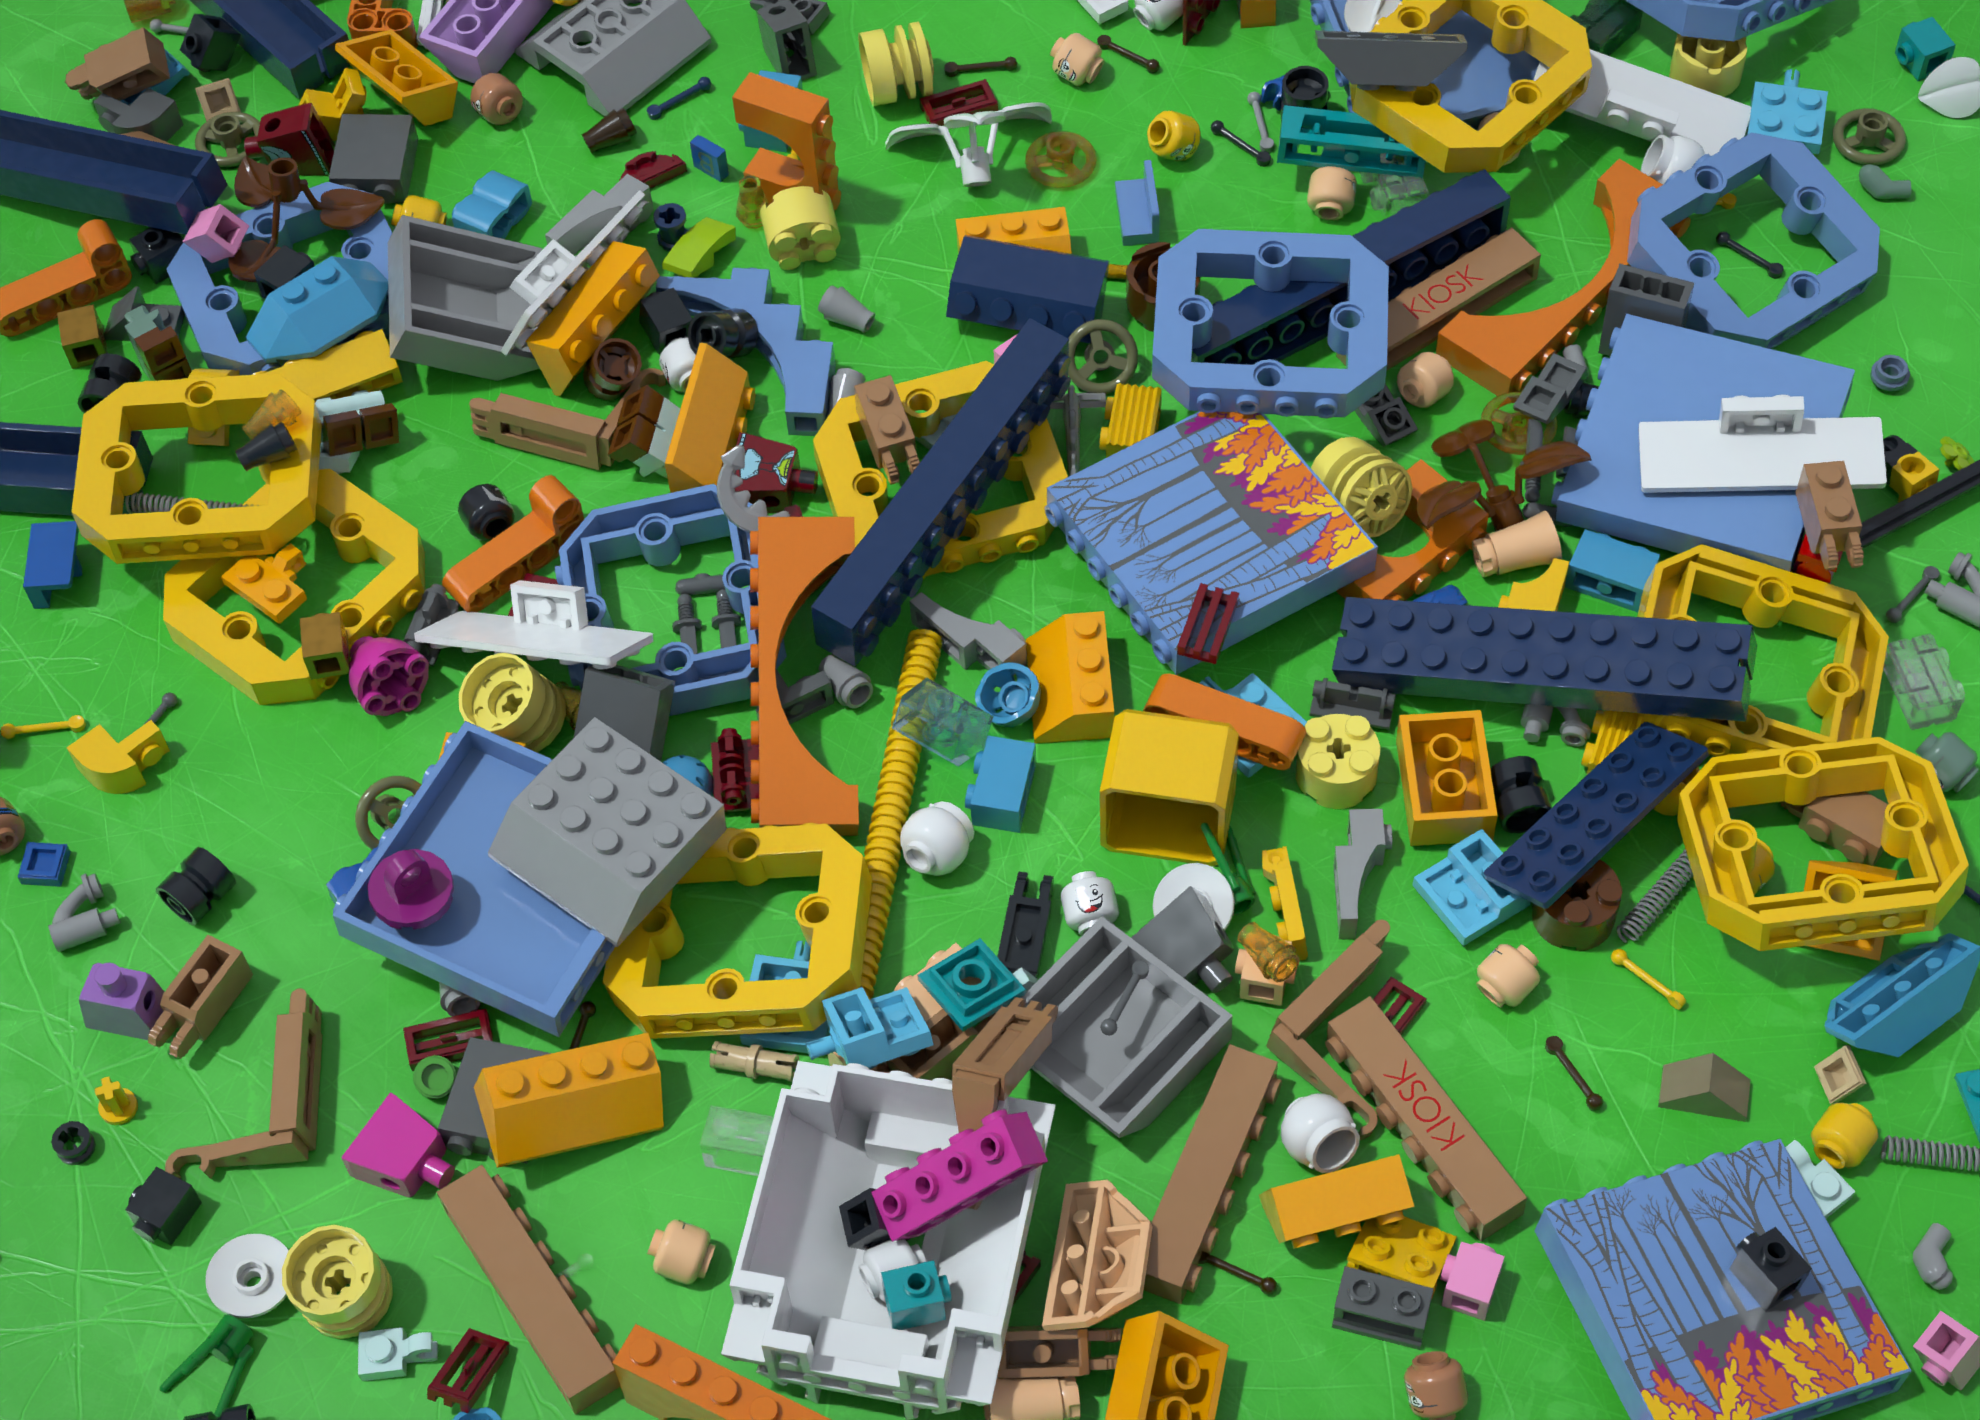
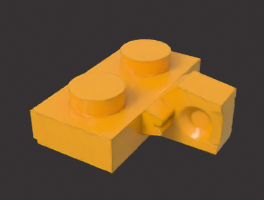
M291 543L279 551L275 558L270 556L265 561L256 555L243 556L221 576L227 587L278 624H281L307 600L304 590L294 583L297 579L296 573L306 565V562L304 561L302 551Z

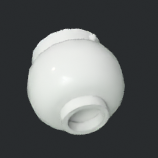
M1659 135L1646 152L1641 172L1664 184L1678 170L1685 172L1692 168L1694 163L1705 155L1703 147L1693 139L1683 136H1672L1669 138L1665 135Z
M944 801L931 803L929 807L922 808L912 814L902 827L900 843L904 858L912 869L920 873L935 876L951 873L966 858L969 843L974 838V828L968 816L959 807Z
M1324 1093L1311 1094L1293 1101L1287 1108L1281 1124V1139L1289 1155L1310 1169L1314 1168L1321 1173L1336 1171L1347 1164L1357 1151L1360 1136L1355 1129L1356 1124L1347 1107L1338 1099Z

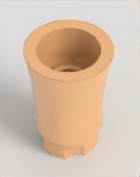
M1545 510L1525 521L1488 533L1484 538L1472 541L1473 558L1477 570L1482 577L1495 573L1502 575L1515 570L1551 564L1554 558L1562 560L1561 545L1555 525L1549 513Z
M1075 1376L997 1378L992 1403L983 1406L985 1420H1079L1081 1417L1079 1390Z

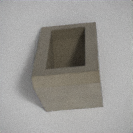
M1714 1053L1665 1064L1662 1068L1658 1107L1746 1122L1751 1079Z

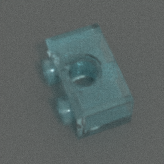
M925 678L902 696L892 729L959 767L984 749L993 716L931 679Z

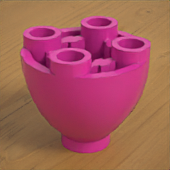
M365 636L354 642L349 652L351 658L349 664V684L358 703L369 715L388 716L399 713L402 710L409 712L417 708L421 702V693L428 680V660L418 650L399 639Z

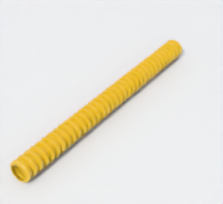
M916 629L908 634V643L906 644V653L903 659L904 664H902L901 668L902 674L899 678L895 706L890 723L891 727L888 732L889 737L886 742L887 748H885L884 752L885 758L882 762L883 769L880 772L878 791L875 796L876 801L873 806L874 812L871 816L872 823L869 826V835L867 836V845L864 851V859L872 877V888L861 987L865 990L869 1000L874 994L873 987L877 979L875 975H877L879 969L880 952L883 948L882 941L885 938L887 918L890 913L889 907L892 903L891 895L894 892L893 884H895L897 877L895 873L898 871V862L901 857L900 836L902 827L909 816L911 796L914 791L913 785L915 784V775L918 770L917 764L920 760L919 753L922 750L924 731L931 704L930 700L935 683L934 679L936 678V669L938 668V659L943 643L940 635L927 629Z

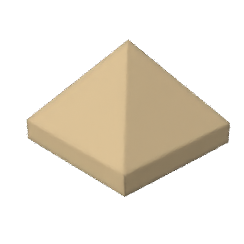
M229 78L195 88L206 121L222 113L241 112Z
M1845 1045L1814 1066L1831 1105L1838 1103L1867 1084L1849 1045Z

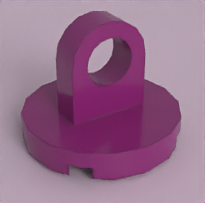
M410 849L398 851L386 857L373 870L368 883V895L372 909L381 921L392 928L413 927V930L425 928L440 920L449 910L453 900L454 883L451 871L444 860L429 851Z

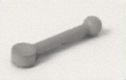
M154 19L150 22V29L155 33L164 30L186 34L189 28L164 24L159 19Z
M1253 91L1249 93L1247 101L1253 106L1261 135L1260 150L1269 153L1274 149V141L1268 137L1259 105L1261 95Z

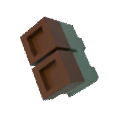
M141 305L127 312L124 315L127 325L124 327L142 370L149 380L160 381L188 378L192 371L179 338L171 326L165 328L158 309L149 313L147 308Z

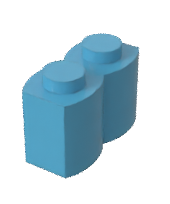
M496 171L488 172L483 178L477 180L472 194L455 205L452 211L454 227L505 239L511 227L526 215L532 204L529 186Z

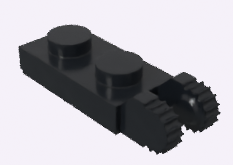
M1019 871L1017 874L1014 893L1009 897L997 955L998 959L1011 973L1022 967L1038 979L1051 914L1054 876L1044 875L1040 884L1039 899L1026 897V892L1029 888L1028 873Z

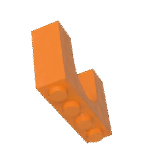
M749 72L732 96L736 123L779 138L795 151L800 160L792 159L760 147L743 172L747 197L771 204L774 202L773 196L782 190L798 186H809L814 188L815 193L823 195V191L827 192L831 197L835 211L841 200V191L838 189L837 177L839 169L835 162L836 143L833 141L832 136L833 117L830 115L828 98Z
M1420 459L1406 470L1410 475L1413 489L1410 504L1405 515L1426 533L1429 542L1420 551L1404 557H1387L1377 554L1375 571L1338 589L1336 592L1345 600L1346 597L1406 601L1414 593L1417 595L1421 594L1427 589L1434 577L1442 571H1450L1464 553L1469 549L1472 550L1473 540L1485 537L1489 514L1475 502H1471L1465 507L1442 517L1427 530L1417 513L1418 499L1428 489L1448 480Z

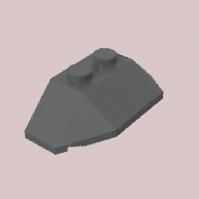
M1315 30L1314 37L1319 49L1351 84H1357V88L1362 90H1378L1380 85H1394V89L1399 91H1415L1417 86H1428L1467 51L1468 44L1464 35Z

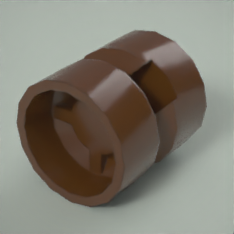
M611 338L602 342L585 365L583 378L588 391L596 398L602 400H616L622 397L639 375L642 366L641 356L636 347L629 341L620 338Z

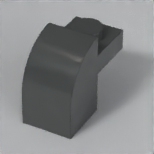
M147 88L130 106L104 93L94 101L99 115V123L105 130L111 133L124 134L142 131L167 142L183 126L175 100L150 88Z

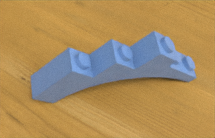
M733 268L731 279L660 276L656 283V292H662L674 287L691 316L704 311H721L733 308L744 309L752 315L758 328V340L755 348L760 351L774 368L785 391V414L788 435L816 436L825 422L829 411L831 377L835 374L836 367L833 342L820 340L802 341L804 325L801 305L771 304L773 292L769 269Z

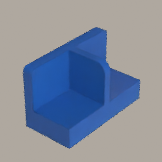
M76 521L31 524L23 588L34 609L50 608L52 590L69 589L72 587L73 577L82 575L83 568L76 555L79 534Z

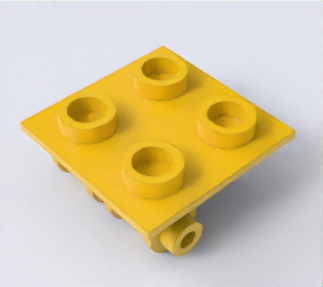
M1405 1216L1403 1220L1382 1226L1378 1225L1377 1218L1366 1220L1347 1257V1267L1374 1274L1381 1273L1382 1276H1389L1394 1279L1433 1288V1298L1437 1286L1436 1282L1457 1236Z

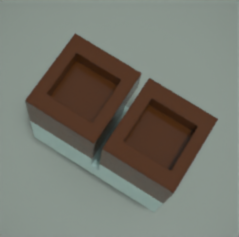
M648 385L627 396L623 401L617 422L618 427L615 429L608 456L619 463L628 459L640 467L639 472L643 477L655 471L667 478L665 460L680 408Z
M361 390L353 392L348 397L338 399L325 397L316 400V407L322 423L321 443L330 457L363 450V445L366 449L399 443L397 409L392 403L385 404L380 390L374 392Z

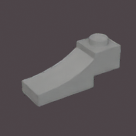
M626 174L604 196L592 190L545 234L547 245L554 239L574 255L586 247L632 197L641 190L646 194L639 205L643 212L631 227L628 225L625 227L631 233L640 223L645 222L651 215V212L654 211L650 187L633 176Z
M922 592L910 600L912 624L918 629L931 630L940 635L943 640L941 649L965 670L976 661L987 670L1008 662L1027 666V643L1016 629L1007 628L999 620L994 624H988L965 618L940 606Z
M1349 809L1347 826L1348 845L1335 846L1333 870L1339 939H1356L1358 901L1362 888L1375 865H1383L1385 849H1392L1391 824H1384L1383 809Z

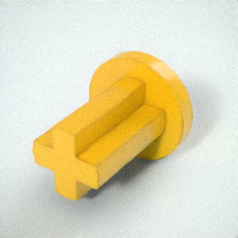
M110 1077L102 1078V1086L95 1088V1094L99 1099L98 1111L100 1116L106 1123L111 1125L127 1123L135 1116L138 1110L137 1098L132 1091L122 1088L119 1081L112 1082Z

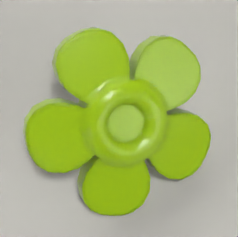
M1947 436L1940 440L1942 444L1940 451L1947 459L1944 462L1946 466L1950 467L1954 464L1958 470H1961L1975 462L1969 455V451L1961 443H1956Z

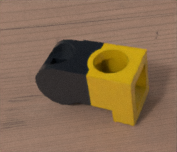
M1890 435L1883 439L1886 483L1899 494L1898 502L1937 483L1940 469L1913 446L1897 435Z

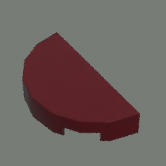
M650 151L637 155L628 161L621 179L626 174H629L648 185L651 189L687 172V166L677 155L672 154V157L656 155V151Z

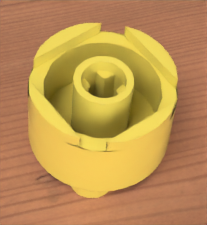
M1677 33L1669 78L1723 97L1731 94L1739 86L1747 55L1746 37L1733 42L1687 37Z
M792 187L773 196L774 202L767 208L765 204L761 207L760 217L770 256L779 263L781 269L793 270L801 262L810 260L828 262L835 258V249L838 247L841 237L832 200L827 192L823 191V195L815 193L813 187Z
M1329 714L1319 718H1311L1305 724L1306 735L1297 752V784L1305 795L1308 793L1316 799L1317 804L1331 809L1353 807L1363 801V797L1370 791L1372 792L1376 785L1380 757L1378 737L1370 727L1369 721L1359 715Z

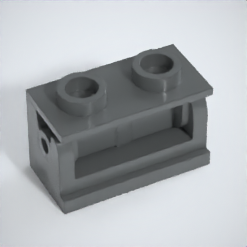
M1344 1266L1334 1307L1332 1328L1420 1350L1433 1288Z

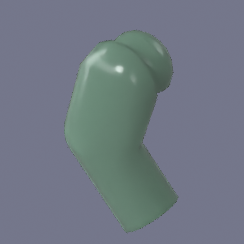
M1867 164L1860 169L1859 181L1874 198H1910L1912 189L1910 180H1891L1881 168L1872 164Z

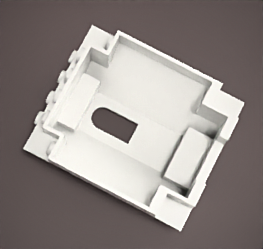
M798 1061L791 1089L781 1088L729 1286L734 1306L721 1355L733 1361L739 1360L758 1364L756 1371L758 1374L782 1386H786L788 1383L801 1385L806 1388L805 1398L817 1404L821 1389L903 1404L906 1420L918 1418L919 1409H932V1413L942 1414L960 1410L962 1402L977 1406L991 1404L1043 1165L984 1198L977 1210L967 1208L925 1232L922 1245L925 1259L927 1262L934 1260L938 1276H947L952 1301L945 1303L946 1320L905 1330L892 1329L886 1302L881 1300L879 1296L873 1299L864 1285L858 1266L864 1264L863 1255L866 1250L848 1247L839 1206L869 1188L878 1189L886 1184L885 1176L904 1167L911 1169L917 1166L916 1158L923 1153L936 1148L943 1150L950 1146L949 1138L959 1133L952 1093V1081L945 1078H935L932 1081L919 1079L903 1071L878 1072L857 1063H849L846 1066L837 1064L827 1066ZM1007 1097L1005 1101L999 1100L997 1111L1006 1109L1008 1114L1027 1112L1045 1153L1055 1104Z

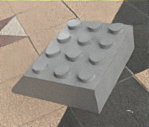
M402 215L388 241L390 358L495 381L539 369L540 367L527 344L521 350L515 346L507 356L500 351L525 310L531 305L509 287L514 279L542 251V248Z
M594 717L511 802L488 851V856L583 924L598 931L606 937V940L618 947L726 831L724 804Z
M1103 916L1021 997L1026 1000L1025 1008L1032 1000L1041 1002L1042 1010L1047 1004L1058 1006V1015L1052 1024V1042L1031 1069L1118 1138L1148 1127L1232 1037V1014ZM1139 960L1145 961L1149 966L1148 976L1140 979L1116 1022L1118 1027L1116 1033L1111 1036L1103 1034L1100 1028L1101 1023L1110 1017L1130 981L1133 963Z

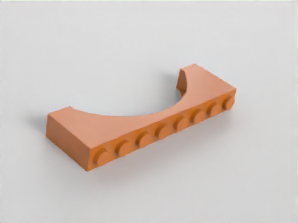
M1619 158L1597 180L1593 204L1601 208L1610 237V253L1596 276L1572 296L1549 307L1513 315L1482 316L1469 315L1461 310L1438 332L1436 354L1445 358L1451 367L1506 402L1517 392L1522 393L1531 377L1535 376L1541 369L1543 370L1553 353L1557 354L1564 346L1572 345L1577 339L1580 330L1586 324L1592 325L1598 319L1602 309L1607 305L1609 289L1619 264L1630 266L1627 262L1631 217L1638 206L1637 199L1646 189L1652 186L1657 189L1663 184ZM1687 217L1669 229L1677 238H1680L1687 231L1691 219Z
M758 517V531H750V555H758V568H750V592H758V606H750V630H759V644H750L751 668H759V682H751V706H759V721H751V745H759V760H751V784H759V799H751V823H759V828L767 825L778 827L816 823L829 825L840 836H858V785H848L822 766L803 746L789 725L781 706L776 685V662L788 626L810 595L838 572L855 549L854 517Z
M637 1324L633 1327L612 1362L626 1403L660 1420H667V1418L672 1417L693 1420H831Z

